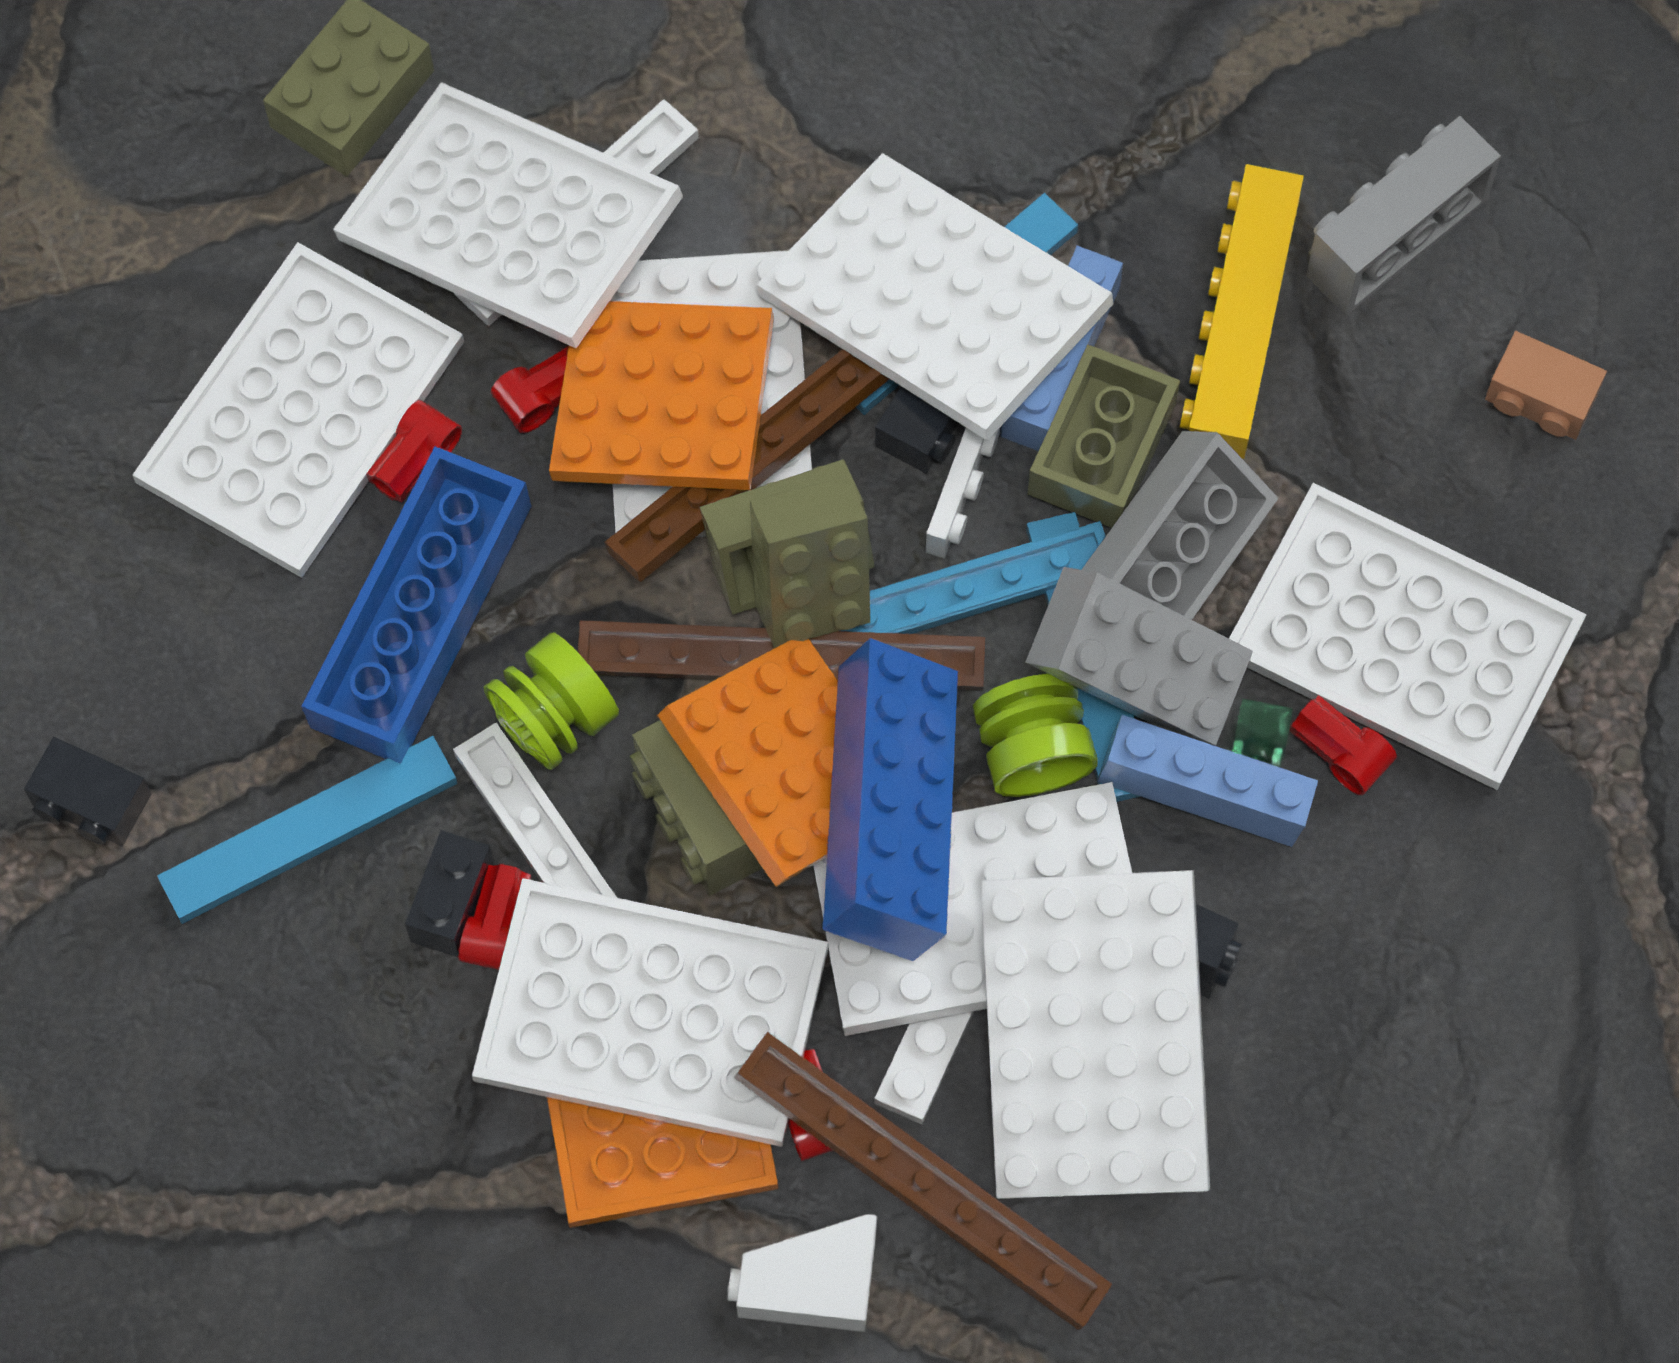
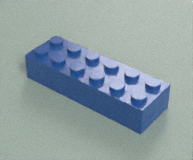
M436 446L434 447L301 706L311 729L401 764L409 747L412 746L532 507L526 482Z
M869 638L839 666L823 930L915 961L947 935L958 671Z

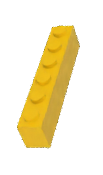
M1248 164L1245 167L1243 181H1232L1227 209L1236 211L1233 225L1223 223L1218 247L1219 253L1227 254L1224 268L1214 267L1208 296L1217 297L1215 311H1204L1199 339L1208 341L1205 356L1195 354L1189 383L1198 385L1195 400L1185 399L1180 428L1188 429L1189 431L1218 432L1242 459H1245L1304 177L1303 175Z

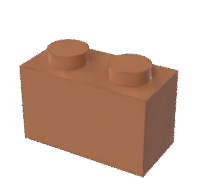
M1515 331L1491 380L1485 400L1493 403L1504 414L1510 416L1521 415L1539 423L1543 430L1559 437L1568 436L1576 440L1600 391L1607 370Z

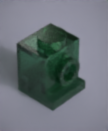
M1242 698L1231 752L1281 768L1293 708Z

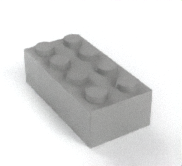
M1461 116L1456 118L1447 127L1439 124L1433 128L1423 139L1421 148L1411 156L1407 153L1400 155L1388 167L1384 178L1375 185L1371 182L1364 184L1352 196L1348 207L1339 214L1335 211L1330 212L1314 228L1315 237L1313 246L1309 251L1310 260L1306 276L1345 316L1488 201L1501 155Z
M1182 431L1082 570L1097 572L1192 620L1279 498L1218 432Z
M1064 567L1025 663L1157 727L1216 746L1253 650L1097 572Z

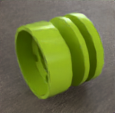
M549 633L525 653L526 662L533 674L532 678H529L514 666H508L503 673L510 688L498 679H492L483 688L489 703L496 712L499 723L512 740L523 751L531 754L544 767L553 770L562 762V756L557 746L570 754L578 749L577 741L569 727L572 723L587 735L594 736L619 716V709L604 683L582 656L558 634Z
M1050 674L1033 675L995 687L980 696L973 704L976 724L981 726L979 728L981 742L989 747H993L986 754V761L996 793L1002 796L1021 797L1057 790L1084 778L1098 766V758L1090 730L1082 724H1077L1084 716L1083 705L1077 700V687Z

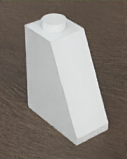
M866 1214L743 1253L741 1269H731L728 1301H737L738 1318L865 1332L877 1231V1216Z

